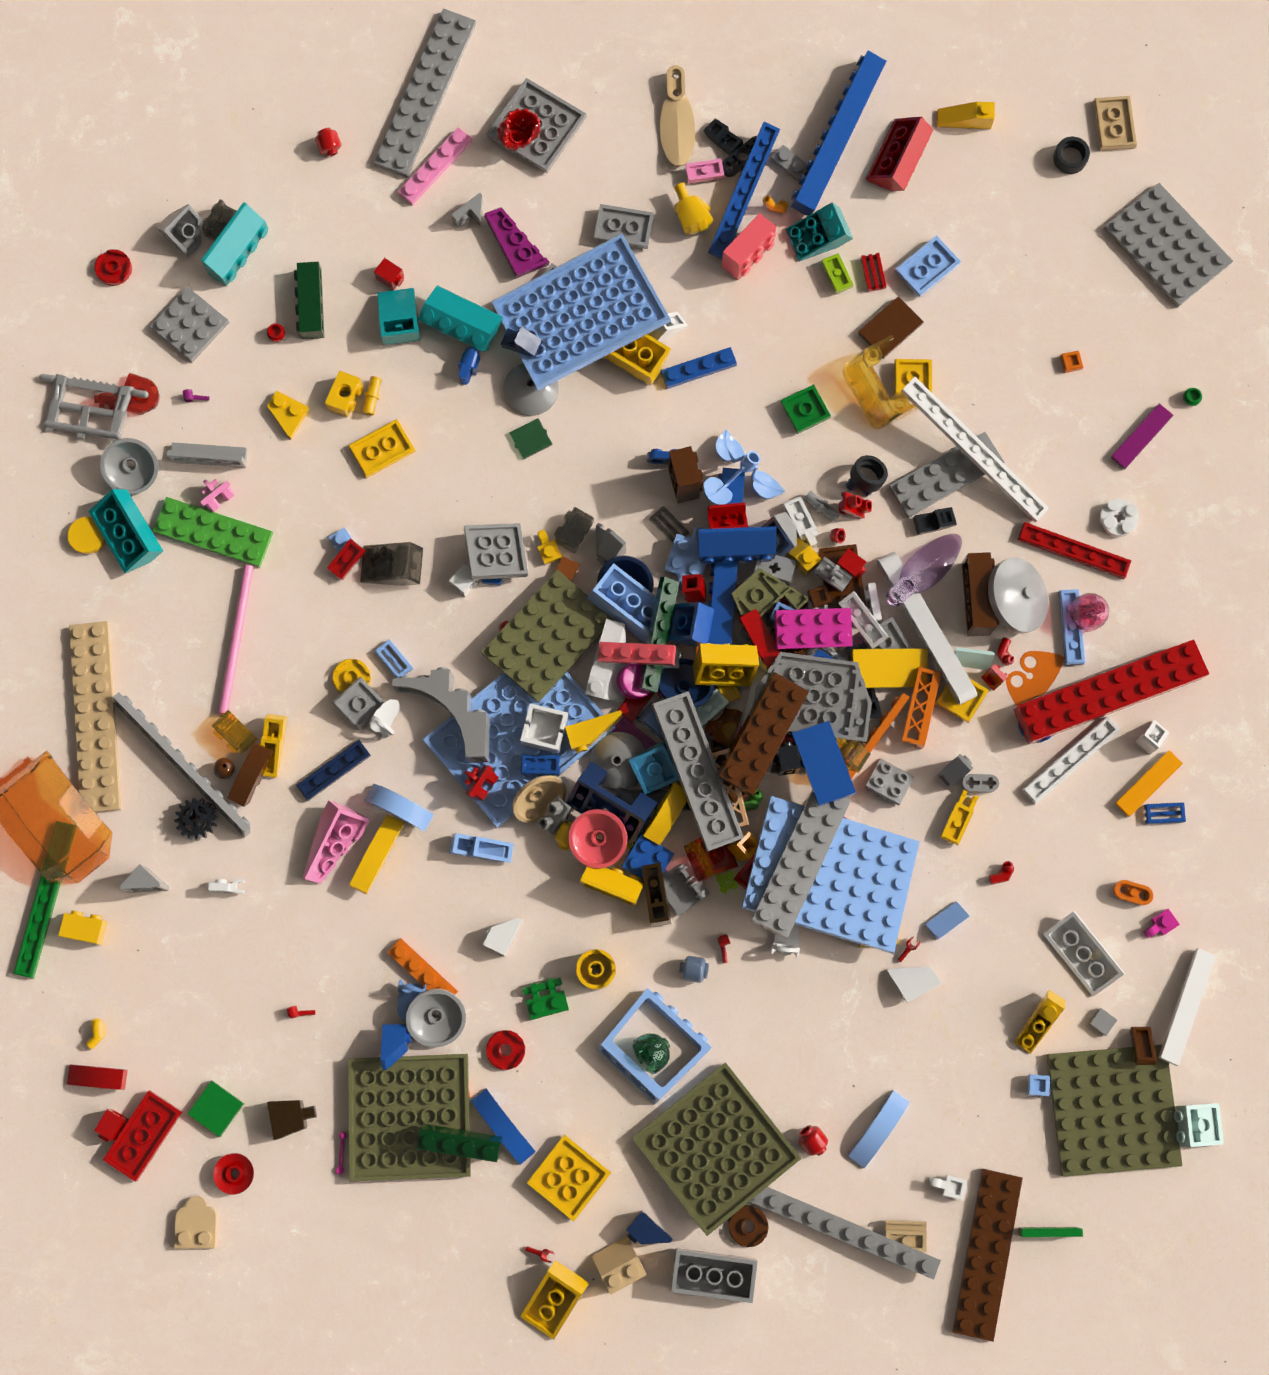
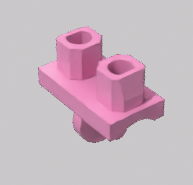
M205 479L203 482L206 486L201 492L204 495L208 491L212 493L200 501L203 506L206 505L209 510L214 512L221 506L215 499L217 495L221 494L226 501L234 496L232 489L229 487L230 483L226 481L217 489H214L213 487L219 484L218 481L214 479L209 483Z

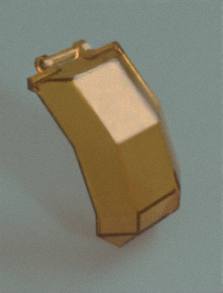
M46 750L34 761L26 757L21 765L4 778H0V823L12 840L50 883H79L110 858L112 831L75 789L52 755Z

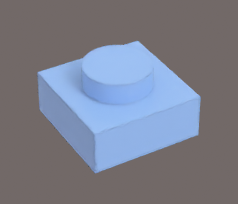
M345 527L329 536L338 553L351 538Z
M1028 1074V1095L1049 1096L1050 1076Z

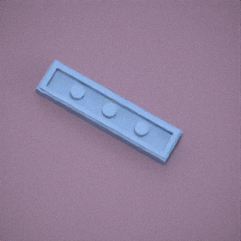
M1079 589L1059 590L1065 665H1084L1085 653Z

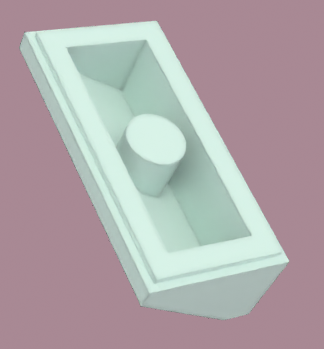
M960 647L954 650L962 667L988 670L991 667L995 655L991 651Z

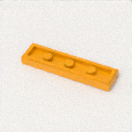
M1168 750L1115 804L1130 817L1183 763Z

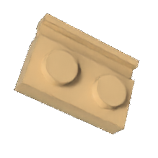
M885 1220V1237L918 1251L927 1252L926 1221Z

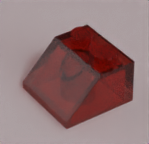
M700 837L683 846L698 882L739 867L734 855L727 848L729 844L706 852Z

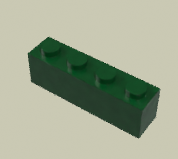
M319 261L297 263V270H294V279L298 287H295V297L298 298V304H295L296 315H299V322H296L297 333H300L302 339L325 338L322 269Z
M423 1123L420 1128L417 1149L497 1162L500 1156L503 1137Z

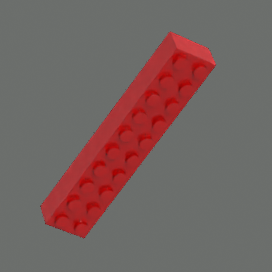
M1193 639L1020 704L1013 711L1024 732L1025 739L1028 745L1199 681L1208 676L1209 671Z

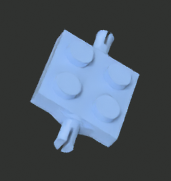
M694 526L691 537H685L680 534L675 535L664 568L665 571L671 572L678 577L677 582L680 583L678 589L682 590L683 575L701 574L703 576L706 564L698 560V531L701 528Z

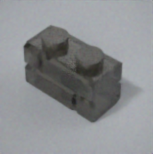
M574 507L572 511L568 510L566 513L564 525L562 527L559 526L554 533L556 543L572 553H576L594 523V518L591 515Z

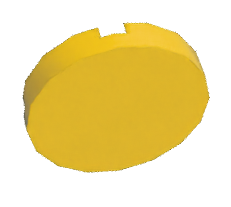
M92 517L77 519L68 530V541L79 553L93 554L98 552L105 544V539Z
M345 659L338 663L333 671V684L337 691L342 693L360 676L370 685L371 674L366 664L358 659Z

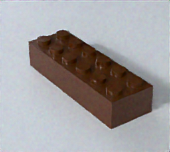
M776 672L770 673L715 776L748 795H754L809 691Z

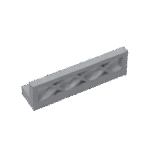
M172 442L171 450H167V457L172 463L246 468L248 449L245 447Z

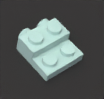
M1219 1103L1176 1106L1177 1110L1174 1112V1119L1178 1122L1179 1128L1176 1138L1181 1147L1223 1144Z

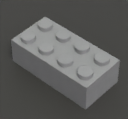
M676 1248L671 1292L753 1303L758 1261L754 1258Z

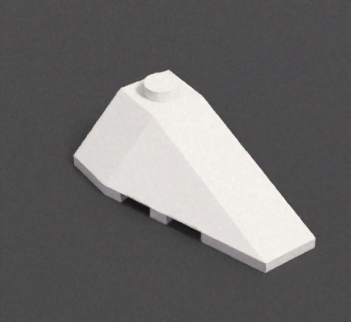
M606 619L600 642L626 643L625 623ZM598 645L585 694L624 702L625 696L619 691L616 679L620 669L628 664L599 662Z

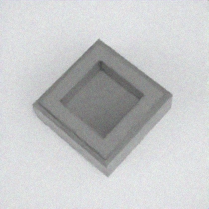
M1099 1008L1089 1022V1025L1104 1036H1107L1117 1022V1019L1104 1009Z

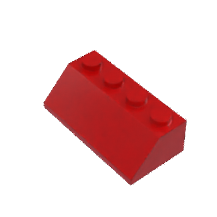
M922 116L894 119L866 177L868 182L889 191H905L933 132L932 127Z

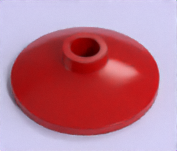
M227 1154L215 1165L213 1172L214 1182L226 1194H240L247 1190L253 1181V1165L242 1154ZM233 1170L238 1171L239 1174L237 1177L232 1176Z

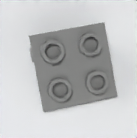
M880 758L865 787L868 788L867 791L870 790L875 794L878 793V797L882 795V799L887 798V801L899 806L914 776Z
M688 862L682 864L664 878L668 902L678 916L710 894Z

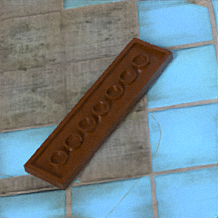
M983 1168L981 1170L953 1324V1333L994 1342L1023 1177Z

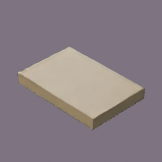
M1130 96L1094 98L1093 104L1100 151L1136 148L1137 140Z

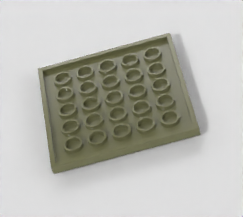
M1154 1045L1157 1058L1156 1065H1136L1133 1047L1047 1054L1061 1176L1183 1166L1180 1143L1176 1138L1178 1127L1174 1119L1175 1105L1170 1067L1168 1062L1158 1058L1162 1045Z
M468 1054L402 1056L387 1070L382 1069L381 1057L348 1058L349 1182L471 1177V1158L417 1149L420 1128L423 1123L470 1131Z
M726 1062L632 1137L633 1141L706 1236L716 1230L802 1159Z

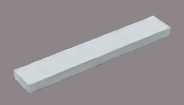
M1106 716L1023 788V793L1035 805L1120 731L1118 726Z
M1200 948L1195 949L1158 1057L1175 1066L1180 1064L1216 958L1215 955Z

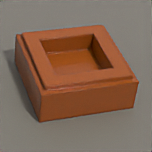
M562 556L556 570H559L572 582L580 564Z

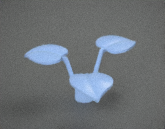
M725 430L718 437L715 444L717 455L723 461L731 460L733 463L740 461V469L725 484L716 477H710L704 482L703 491L705 497L711 503L722 505L728 504L731 501L732 492L726 487L742 471L751 472L753 470L751 479L754 480L752 488L761 498L771 499L785 492L780 484L769 474L763 471H756L759 468L757 465L760 462L758 453L749 451L747 454H744L742 446L730 435L728 430Z

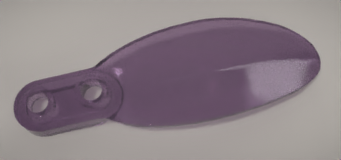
M958 534L944 535L926 544L914 553L904 565L899 581L887 591V601L892 606L898 607L912 594L924 592L936 585L947 574L958 557L962 546L961 537Z

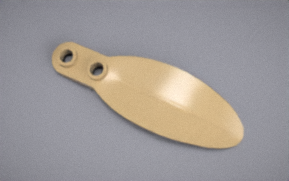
M673 65L667 70V97L661 110L660 139L667 160L672 165L680 167L689 162L693 153L695 121L691 104L685 94V72L682 67ZM678 75L679 77L674 79L672 76ZM678 92L679 95L674 96L673 93Z

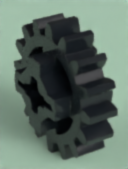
M193 798L192 803L185 800L186 806L179 805L181 811L175 812L179 816L178 819L174 820L175 823H179L176 829L178 831L182 830L181 835H187L189 840H192L194 836L195 840L199 841L201 835L206 839L207 832L213 833L211 827H217V824L213 822L218 819V816L213 815L216 809L210 808L212 804L210 802L205 804V800L202 798L199 802L196 798ZM200 807L204 808L208 814H202ZM197 815L198 817H200V819L196 820L195 823L192 820L195 819ZM185 824L191 825L192 831H189Z

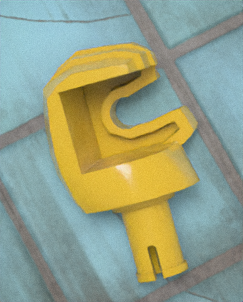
M679 183L674 186L679 201L673 208L680 220L685 235H694L707 231L708 227L713 224V218L709 213V205L696 195L689 196L685 183Z

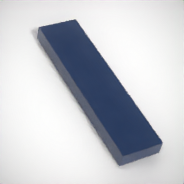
M358 740L296 786L306 800L310 801L371 755L362 742Z

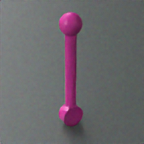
M345 1132L339 1133V1167L336 1169V1173L339 1175L345 1171L343 1167L344 1139L347 1137Z

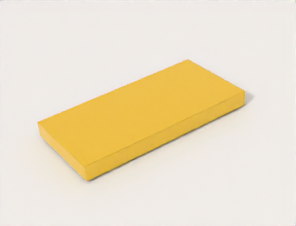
M851 649V661L858 662L866 688L914 687L918 668L927 669L928 649ZM921 673L920 680L924 686L927 685V674Z

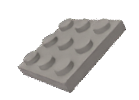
M187 286L150 327L193 363L230 322Z
M520 523L464 526L471 580L528 576Z

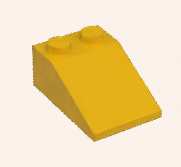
M555 1260L520 1317L554 1340L589 1283Z

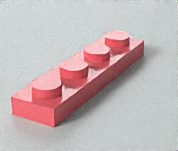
M600 642L598 661L603 663L674 666L676 646Z

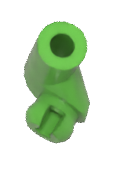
M757 789L755 794L750 795L748 801L744 802L746 811L756 810L763 799L762 791Z

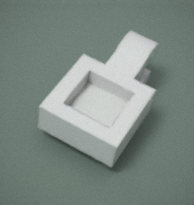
M215 879V883L209 882L208 890L211 892L244 894L245 891L238 890L237 885L245 883V880L236 879L233 883L229 884L227 880Z
M946 1175L945 1181L930 1177L928 1185L942 1188V1195L963 1200L967 1180Z

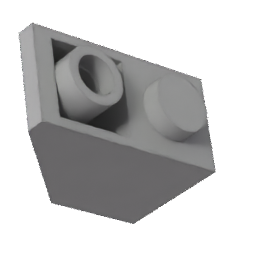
M959 754L937 775L951 789L973 769L971 766L972 762L967 756Z

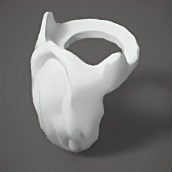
M390 699L385 701L370 719V728L375 732H381L384 739L390 735L393 736L395 733L389 726L398 714V700Z
M794 924L787 939L775 934V942L771 945V954L775 951L786 955L794 953L796 958H798L800 950L798 945L800 940L798 925Z

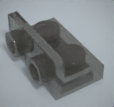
M220 199L218 203L213 205L211 214L202 223L201 229L204 235L215 241L234 216L236 210L225 205V202Z

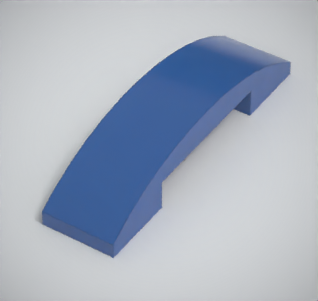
M487 1088L471 1100L474 1107L496 1136L503 1137V1145L520 1165L536 1152Z

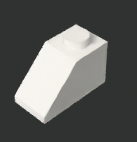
M678 312L668 313L671 322L648 333V335L663 343L684 330L688 325Z
M516 918L493 926L490 931L486 930L482 938L485 941L483 945L506 956L523 920Z

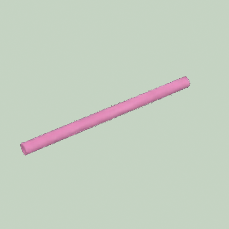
M244 565L218 711L219 714L228 715L254 568L250 565Z

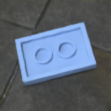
M936 235L898 266L895 272L920 298L959 266L961 261Z

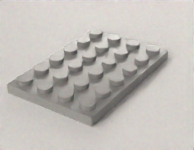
M1160 183L1156 184L1104 227V230L1177 308L1233 262L1224 250Z

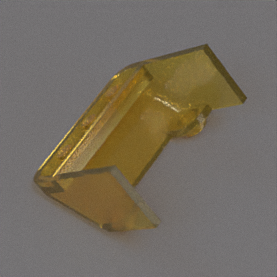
M893 335L863 350L847 362L842 370L847 384L870 425L875 429H882L918 410L903 395H897L890 399L873 368L882 358L880 350L890 345L894 339Z

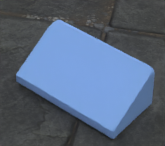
M956 901L925 925L936 940H938L970 916Z

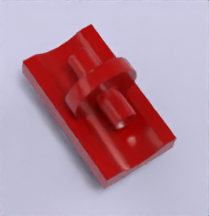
M846 491L841 492L843 499L838 504L840 513L844 515L850 514L863 519L865 518V513L872 511V501L864 500L861 496L853 495Z
M484 765L480 771L477 767H474L471 772L465 770L464 774L468 777L464 783L469 786L465 794L472 798L484 800L488 794V791L481 787L484 781L493 786L499 778L492 771L493 768L489 765Z

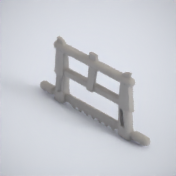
M41 374L39 376L41 381L55 382L53 397L50 399L48 417L43 423L46 427L45 431L50 432L58 429L77 433V438L81 439L85 438V434L110 438L112 442L121 439L122 435L120 432L128 413L126 410L131 396L147 398L149 396L147 391L137 390L131 386L121 385V387H117L114 383L112 385L108 382L103 384L101 381L98 383L95 380L91 382L86 379L84 381L82 378L77 379L76 377L70 379L60 374H56V377L48 374ZM71 386L118 394L115 410L63 402L66 387ZM60 410L82 412L80 425L57 422ZM89 414L113 418L110 431L87 427Z

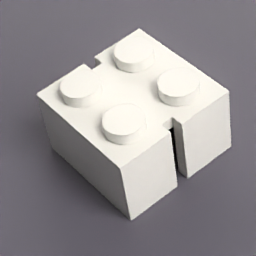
M530 703L526 717L527 724H524L520 740L521 745L559 754L563 733H565L568 721V712Z

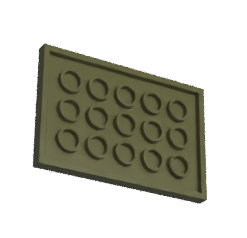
M556 570L481 651V654L536 702L540 703L601 636L606 619L613 621L614 619L586 599L588 597L586 593L559 570Z

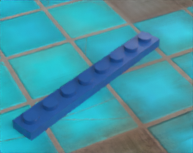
M765 121L762 123L708 250L709 254L721 260L723 251L734 240L780 131L779 128Z

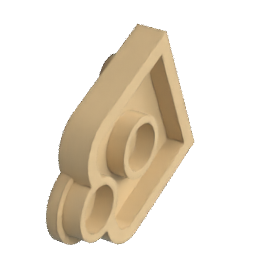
M200 1196L191 1197L187 1201L186 1206L177 1211L175 1217L174 1249L217 1248L218 1214L213 1207L207 1206L204 1198Z

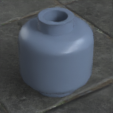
M687 956L685 962L680 963L679 973L683 974L685 981L701 983L704 979H707L709 963H706V960L702 957Z

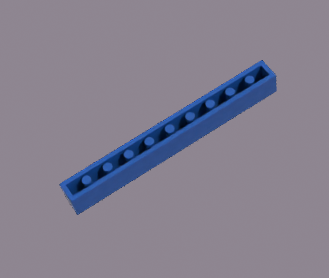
M868 50L864 56L861 55L856 63L858 68L853 70L849 77L851 83L845 86L842 92L844 97L842 100L839 99L834 108L837 110L836 114H832L827 124L830 126L828 130L825 129L820 137L822 142L820 145L817 144L813 151L815 157L813 160H809L805 168L808 171L806 175H802L798 182L801 186L799 190L796 189L791 197L793 202L790 207L806 216L815 211L887 62Z
M723 467L722 474L718 473V479L725 484L739 469ZM743 471L726 487L733 495L728 504L743 503L745 472ZM733 560L732 563L715 561V564H711L710 575H714L713 582H709V594H712V601H708L707 606L713 608L714 613L708 643L732 645L735 604L730 593L736 589L738 560Z

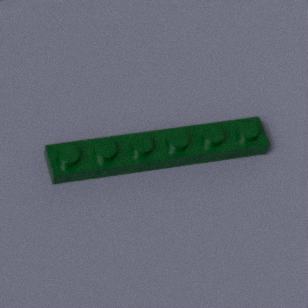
M660 577L647 644L667 645L679 582L667 577ZM642 664L638 688L651 693H658L663 665Z

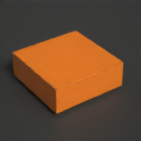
M1079 350L1060 355L1064 373L1084 368Z

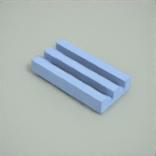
M390 639L375 650V653L396 678L406 676L409 671L413 670V667ZM388 645L393 649V651L407 666L406 669H404L400 665V663L386 648ZM382 650L394 662L401 673L398 674L381 653Z

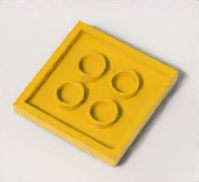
M564 1134L527 1184L574 1222L612 1172Z

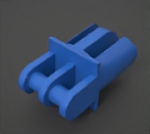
M474 347L466 348L460 363L458 362L459 377L463 385H467L470 382L472 374L477 375L476 370L480 362V355Z

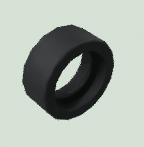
M1071 136L1062 139L1054 151V164L1063 173L1075 174L1080 172L1089 160V146L1079 137ZM1065 147L1076 148L1082 154L1081 161L1074 164L1068 163L1061 156L1062 150Z
M869 455L858 458L850 471V478L853 484L860 490L871 493L878 491L888 477L885 464L880 459ZM864 467L872 470L878 480L866 478L860 468Z

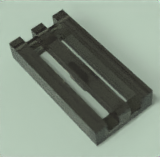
M664 506L650 517L651 522L672 543L674 537L656 519L657 517L674 535L687 536L689 534V531ZM662 512L683 532L682 534L661 515Z

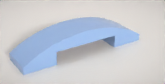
M893 1090L848 1157L865 1168L888 1138L910 1102Z

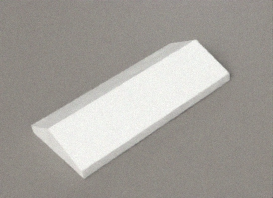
M1075 911L1059 920L1043 933L1093 997L1125 974Z

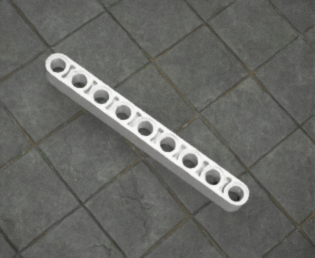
M892 552L878 559L877 565L922 644L928 649V654L939 672H942L941 676L956 702L961 705L977 697L975 687L898 555Z

